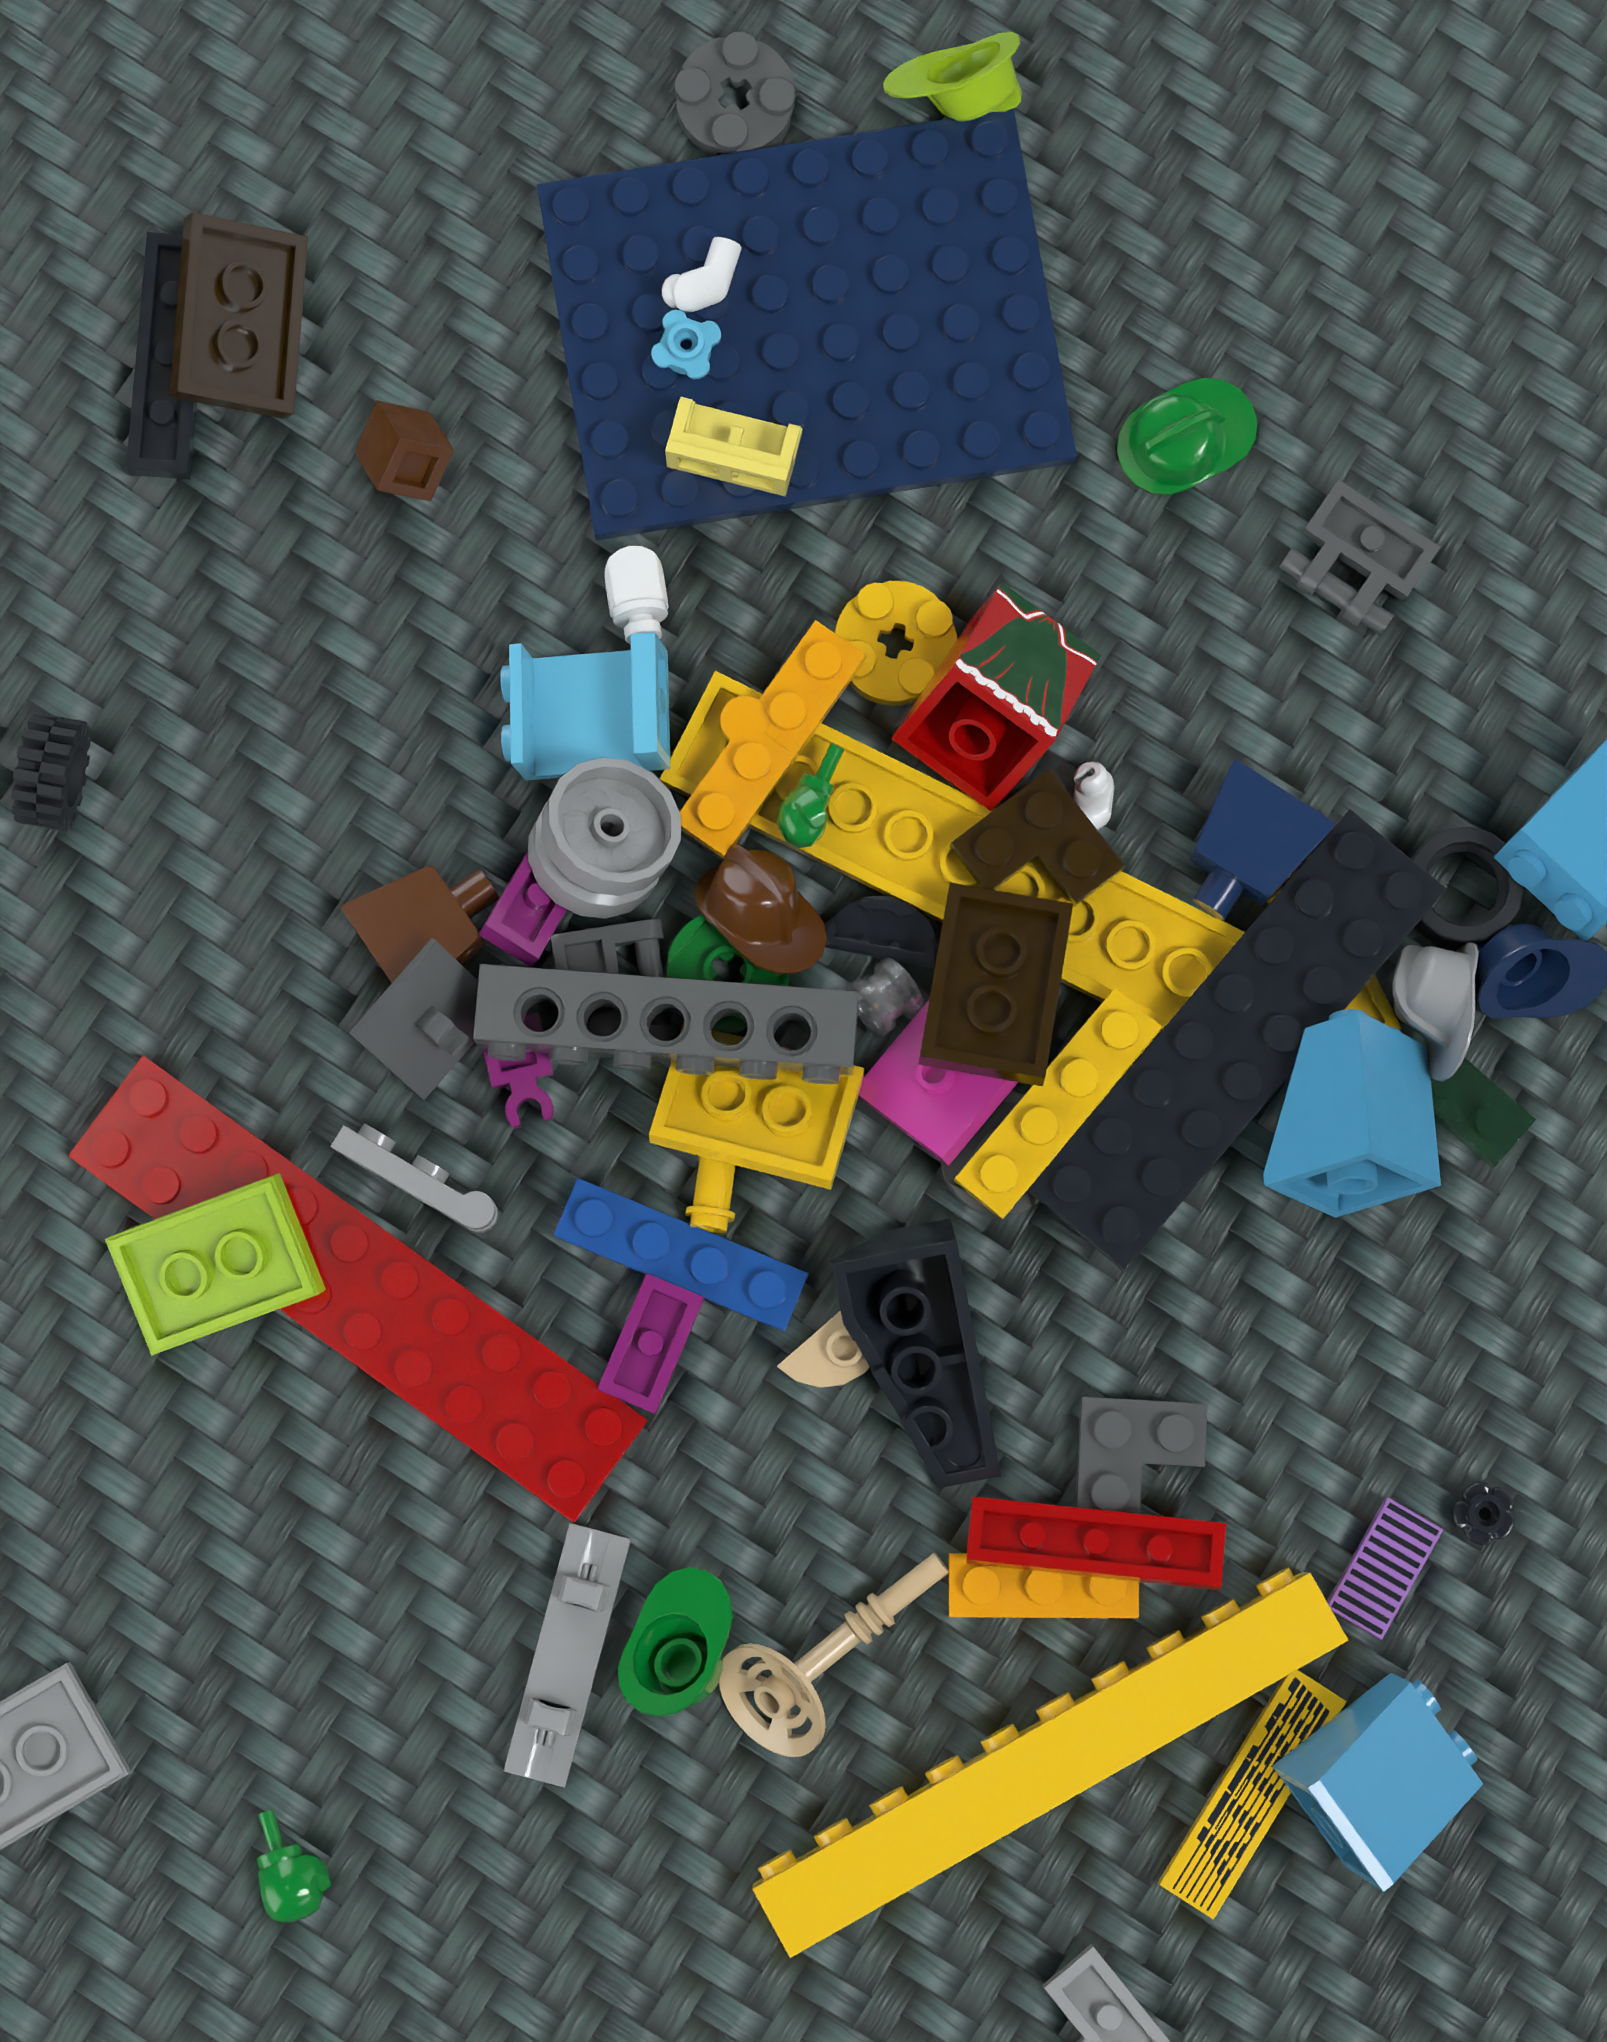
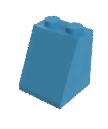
M1607 739L1561 784L1493 857L1509 872L1517 883L1526 887L1540 900L1563 926L1572 930L1584 941H1588L1607 923Z
M1357 1009L1337 1011L1329 1016L1328 1021L1305 1028L1263 1173L1264 1186L1335 1218L1441 1186L1427 1046L1403 1034L1399 1029L1389 1027L1368 1016L1364 1011Z
M1393 1673L1388 1674L1273 1765L1275 1771L1343 1865L1383 1892L1398 1880L1483 1785L1471 1767L1477 1761V1757L1470 1746L1456 1731L1452 1730L1447 1734L1434 1716L1441 1710V1707L1431 1692L1419 1680L1416 1679L1411 1683Z

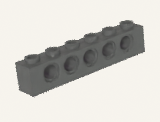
M480 964L473 1039L479 1048L488 1049V1058L503 1061H525L526 1052L551 1053L550 1062L569 1066L588 1065L589 1056L614 1058L613 1067L626 1070H650L651 1061L676 1063V1071L684 1074L712 1075L714 1074L715 1065L739 1067V1076L750 1079L773 1080L777 1078V1070L802 1072V1081L839 1084L840 1075L853 1076L859 992ZM545 1002L557 1007L559 1012L557 1022L549 1030L535 1032L525 1026V1016L533 1005ZM610 1007L617 1010L622 1016L621 1024L617 1031L605 1037L596 1036L589 1032L587 1022L590 1015L599 1008ZM674 1012L684 1019V1029L676 1039L660 1041L650 1034V1024L658 1014ZM727 1016L740 1018L748 1027L745 1038L733 1046L719 1044L712 1037V1030L716 1022ZM788 1021L803 1023L811 1033L808 1043L801 1049L794 1051L783 1049L774 1039L775 1032L780 1025Z

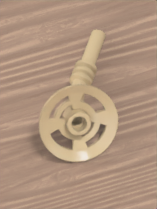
M932 1553L879 1596L873 1593L868 1595L867 1605L859 1602L856 1605V1614L852 1611L845 1613L846 1622L795 1663H792L779 1652L763 1645L743 1644L732 1649L722 1660L723 1670L719 1680V1687L724 1703L736 1723L755 1742L776 1754L787 1757H800L813 1751L819 1745L825 1733V1714L820 1698L811 1682L861 1641L867 1645L873 1641L871 1633L877 1636L884 1632L883 1624L888 1627L895 1624L893 1616L946 1576L949 1570L935 1553ZM751 1657L762 1658L748 1671L741 1669L746 1659ZM763 1670H771L773 1673L768 1678L760 1675ZM754 1691V1699L758 1708L765 1715L773 1718L771 1724L757 1713L745 1692ZM797 1705L801 1709L800 1713L791 1715L790 1709ZM810 1719L812 1726L809 1732L798 1735L792 1734V1728H798Z

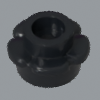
M1483 1482L1471 1484L1463 1490L1461 1499L1454 1504V1523L1459 1529H1462L1468 1541L1477 1545H1489L1493 1539L1502 1540L1511 1533L1515 1524V1518L1511 1515L1514 1502L1509 1493L1501 1487L1490 1488L1487 1483ZM1484 1507L1490 1510V1517L1487 1520H1483L1479 1516V1511Z

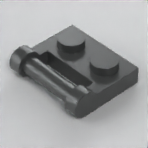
M643 920L553 934L551 936L555 969L620 974L616 947L634 945L639 976L664 977L659 941L664 939L662 920ZM599 1008L590 1015L587 1029L596 1036H609L619 1028L622 1016L613 1008ZM662 1012L652 1020L649 1032L657 1040L671 1041L679 1036L678 1023H671L670 1012Z

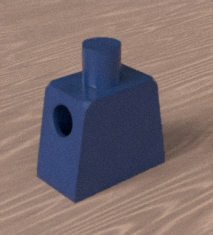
M1235 759L1222 781L1190 856V860L1194 864L1210 873L1193 898V902L1202 910L1220 920L1226 918L1241 894L1263 906L1320 845L1336 823Z

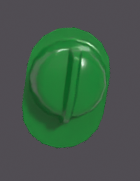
M1201 378L1186 382L1144 403L1127 417L1119 432L1117 454L1123 472L1134 485L1151 494L1172 495L1188 490L1232 468L1247 456L1256 440L1257 418L1253 405L1239 388L1224 380Z
M687 1567L670 1572L654 1586L643 1605L618 1666L619 1687L626 1701L642 1714L661 1717L679 1713L686 1707L696 1705L709 1697L719 1683L723 1670L722 1652L729 1637L733 1613L731 1597L722 1581L707 1570Z

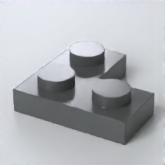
M1080 1397L1075 1507L1140 1514L1142 1464L1205 1467L1208 1404Z

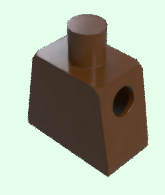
M430 865L353 899L340 908L391 983H393L431 938L436 940L463 966L485 944L470 919L498 901L500 897L480 868L448 888L434 866Z

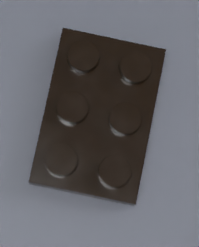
M194 212L184 218L169 397L287 419L294 414L308 245L307 236Z
M950 882L918 1065L1043 1086L1073 909L1072 903Z

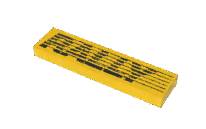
M1299 1670L1283 1677L1157 1883L1214 1920L1291 1794V1791L1275 1771L1273 1765L1338 1715L1347 1701Z

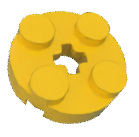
M906 581L871 583L863 587L859 594L844 607L835 629V633L866 654L865 662L849 683L851 687L862 697L882 705L902 706L918 699L957 641V634L949 607L928 589ZM893 628L904 630L905 639L913 642L911 651L901 650L898 653L897 659L886 656V645L877 642L882 633L891 634Z

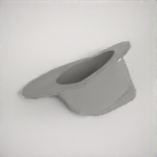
M1470 942L1462 945L1456 952L1432 946L1407 945L1399 953L1393 978L1395 1014L1402 1022L1425 1038V1045L1428 1048L1430 1076L1442 1082L1452 1077L1460 1067L1469 1048L1474 1029L1475 973L1479 952L1477 945Z

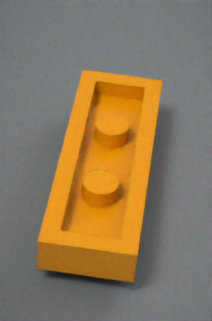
M948 1553V1617L1139 1618V1582L966 1564L967 1553Z

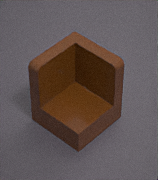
M378 400L356 447V456L377 491L430 502L454 452L453 447L431 413Z

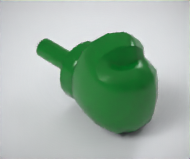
M830 743L816 775L802 774L798 785L779 806L777 826L785 840L797 848L813 846L825 832L828 820L826 808L834 790V786L829 782L844 752V749L838 745Z
M273 1810L258 1814L269 1849V1853L256 1859L260 1869L258 1879L264 1908L268 1916L278 1922L288 1923L304 1919L320 1909L323 1892L331 1886L327 1867L323 1860L315 1856L303 1855L300 1844L284 1846Z

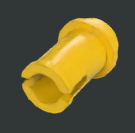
M698 1156L699 1166L693 1206L686 1207V1215L691 1217L690 1227H698L716 1234L727 1233L728 1223L735 1220V1213L730 1211L736 1165Z

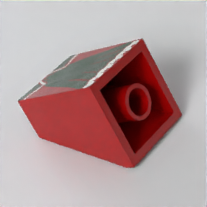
M1002 582L971 618L891 739L989 811H992L1055 742L1101 655Z

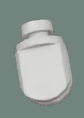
M627 546L619 549L609 557L605 568V586L610 616L613 618L616 626L624 628L625 640L629 644H631V634L655 632L660 639L662 636L660 622L666 619L668 615V598L662 564L657 555L645 547Z

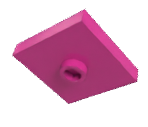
M928 1000L863 1078L858 1098L949 1166L1018 1082L918 1065L929 1005Z

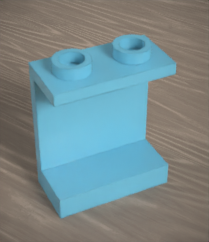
M655 632L631 634V650L543 658H532L521 643L509 644V665L502 666L501 690L504 701L506 703L510 702V724L503 725L501 743L505 760L511 762L525 780L561 778L578 763L602 757L628 760L648 771L670 769L668 651Z

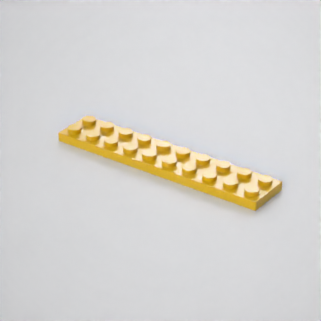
M715 671L670 758V769L664 770L660 781L666 787L690 798L728 744L720 729V714L724 706L731 699L739 696H751L759 700L763 694ZM821 723L748 828L886 896H893L912 904L924 915L943 924L950 882L980 887L951 850L950 844L992 811H989L970 796ZM830 743L838 745L844 749V752L829 782L834 786V790L826 808L828 820L825 832L813 846L797 848L785 840L777 826L779 806L798 785L802 774L816 775ZM1037 859L996 889L997 891L1071 903ZM1120 872L1076 907L1073 906L1061 983L1100 1002H1103L1113 989L1117 988L1162 1027H1165L1245 932L1124 872Z

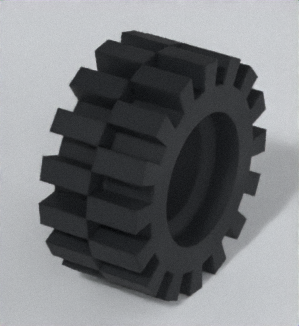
M37 712L33 713V717L29 718L28 729H24L22 734L23 745L18 748L16 756L19 759L18 766L14 768L13 779L16 780L11 793V799H14L11 808L15 822L65 832L71 829L72 822H75L77 817V806H81L83 798L81 793L82 787H85L87 780L85 771L86 767L89 766L90 755H87L90 748V737H88L90 729L87 722Z

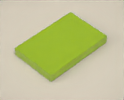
M280 1173L113 1234L105 1239L151 1356L319 1295L326 1290Z

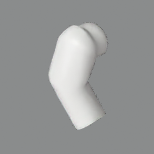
M714 237L704 267L682 273L681 275L673 274L665 280L662 286L664 302L669 307L679 308L683 312H695L721 302L728 293L742 247L730 239Z
M1094 761L1086 762L1080 765L1074 774V801L1098 830L1106 825L1111 818L1114 781L1111 774L1106 771L1102 764Z

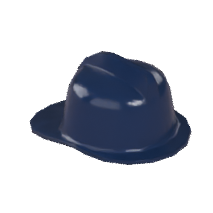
M1527 923L1509 926L1491 939L1474 943L1477 945L1479 952L1476 973L1481 984L1477 1000L1480 1010L1490 1018H1551L1565 1016L1587 1006L1601 994L1607 985V951L1597 943L1584 940L1554 939L1536 925Z

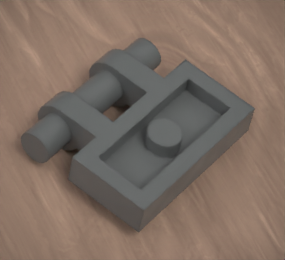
M1338 479L1302 533L1304 537L1320 546V551L1312 561L1292 548L1279 568L1298 580L1299 582L1296 587L1309 596L1316 592L1343 610L1345 613L1342 618L1357 627L1361 622L1379 635H1382L1394 617L1392 613L1374 602L1382 589L1404 602L1441 547ZM1337 558L1368 578L1359 591L1329 572Z

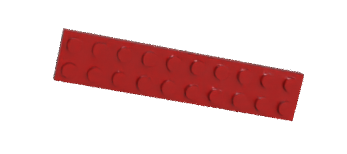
M145 1056L140 1058L68 1155V1157L154 1219L280 1173L326 1290L319 1295L288 1305L279 1310L573 1523H576L648 1422L646 1418L618 1398L597 1390L599 1384Z

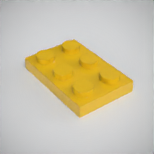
M683 1022L680 1034L684 1029L685 1022ZM712 1030L714 1040L725 1046L736 1045L745 1038ZM782 1047L783 1049L794 1051L792 1049ZM671 1062L649 1132V1141L651 1144L831 1190L864 1078V1068L854 1065L853 1076L840 1075L839 1084H815L802 1081V1072L777 1070L776 1079L759 1080L740 1077L739 1067L714 1065V1074L712 1075L684 1074L677 1072L676 1063Z

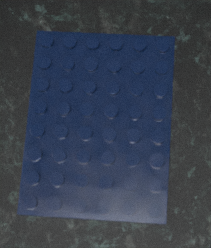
M1014 108L1006 112H990L969 121L958 122L950 118L537 184L595 541L1062 466L1076 462V449ZM714 237H722L735 241L742 249L725 298L717 304L695 312H684L688 319L700 323L705 321L715 322L721 331L720 342L712 346L709 359L710 370L708 374L700 379H692L687 374L677 373L669 367L660 368L652 360V348L660 343L665 330L662 322L663 317L672 310H679V308L669 307L664 302L662 286L670 275H681L682 273L704 267L712 239ZM685 339L680 343V346L687 350L692 347V342ZM680 397L693 399L695 404L770 423L787 427L789 424L801 426L802 436L786 497L667 467L665 450Z

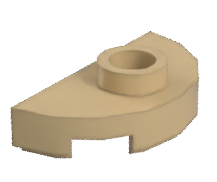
M841 1311L777 1365V1368L795 1382L818 1388L845 1385L863 1375L870 1367L856 1342L852 1340L842 1321Z

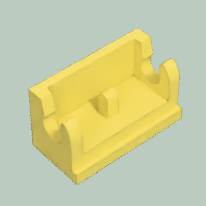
M680 397L665 450L666 464L669 468L786 497L802 436V428L793 424H789L787 427L695 404L693 399Z

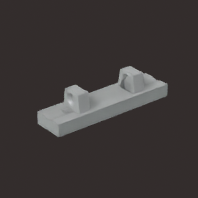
M569 1523L504 1772L566 1787L630 1547V1538ZM539 1699L569 1707V1709L550 1707L541 1703Z

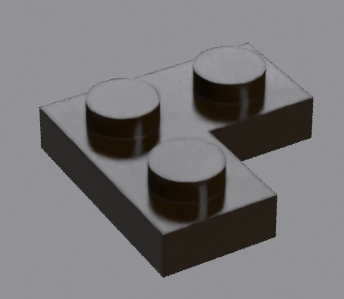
M1050 769L1046 770L950 844L951 850L980 887L996 890L1037 859L1074 907L1125 868V864Z

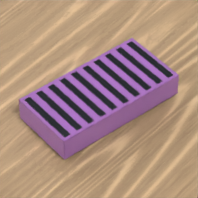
M1385 1498L1327 1600L1332 1612L1377 1639L1382 1640L1443 1529L1392 1499Z

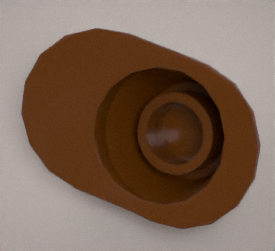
M736 844L727 851L724 861L720 865L710 868L699 879L694 894L698 910L744 958L757 968L774 974H797L812 968L823 956L827 941L824 922L814 907L797 891L793 870L783 858L765 850H746L741 845Z

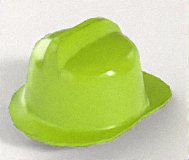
M1013 32L998 33L973 44L939 50L914 58L900 65L887 76L883 82L884 92L891 97L905 99L928 96L942 114L958 122L973 120L990 112H1006L1017 107L1022 100V91L1011 56L1020 45V37Z

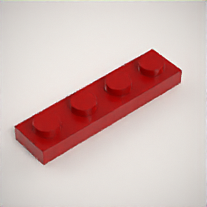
M972 1497L966 1564L1220 1590L1222 1586L1226 1523Z

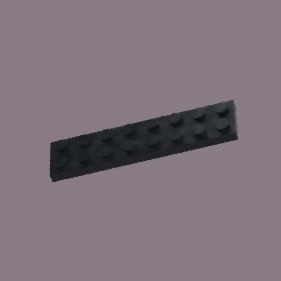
M1349 809L1027 1191L1121 1271H1125L1292 1073L1305 1028L1328 1021L1331 1014L1345 1010L1443 894L1446 888Z

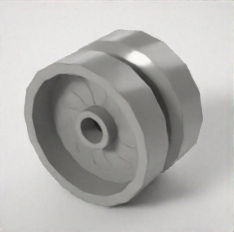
M602 757L578 763L558 780L548 801L539 814L528 837V862L537 884L556 904L579 916L604 919L629 913L649 897L659 877L670 864L681 841V814L670 790L652 772L631 761Z

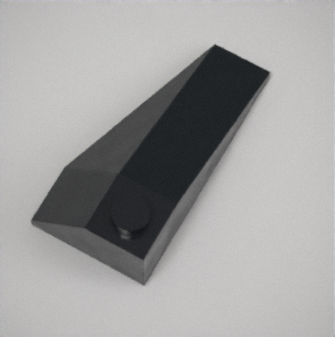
M951 1219L888 1230L832 1259L831 1265L843 1324L869 1364L882 1391L884 1390L903 1422V1427L939 1488L1001 1476L960 1255Z

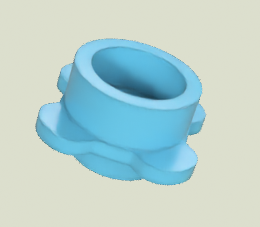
M681 310L668 312L662 321L665 330L661 341L654 345L651 351L653 362L660 368L669 367L677 373L687 374L692 379L703 378L710 370L709 359L712 346L717 345L721 340L720 328L713 321L700 323L688 319ZM687 339L692 342V347L685 350L680 346V343Z

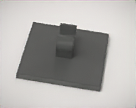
M431 938L352 1028L349 1034L419 1097L425 1100L475 1043L473 1035L478 980L436 940Z

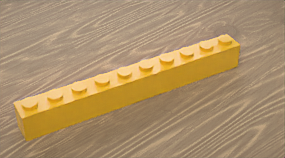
M1288 1567L1273 1574L1256 1585L1261 1595L1239 1607L1234 1598L1220 1604L1201 1616L1206 1626L1190 1636L1184 1638L1180 1630H1176L1146 1647L1151 1656L1146 1661L1130 1670L1124 1661L1107 1668L1091 1679L1096 1689L1074 1701L1069 1692L1056 1697L1036 1710L1040 1721L1018 1732L1013 1723L996 1731L980 1742L985 1750L982 1754L964 1764L958 1755L943 1761L925 1773L930 1782L929 1784L907 1795L903 1786L894 1789L869 1805L874 1813L869 1818L853 1827L848 1819L844 1818L817 1833L814 1839L818 1847L796 1858L790 1849L758 1867L763 1878L753 1883V1891L789 1957L797 1955L1347 1642L1348 1638L1311 1573L1301 1572L1294 1576Z

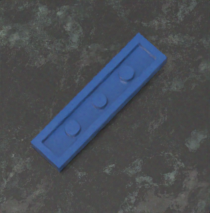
M579 1178L575 1182L553 1235L555 1238L645 1275L648 1273L704 1297L707 1301L782 1332H785L809 1274L698 1227H690V1224Z

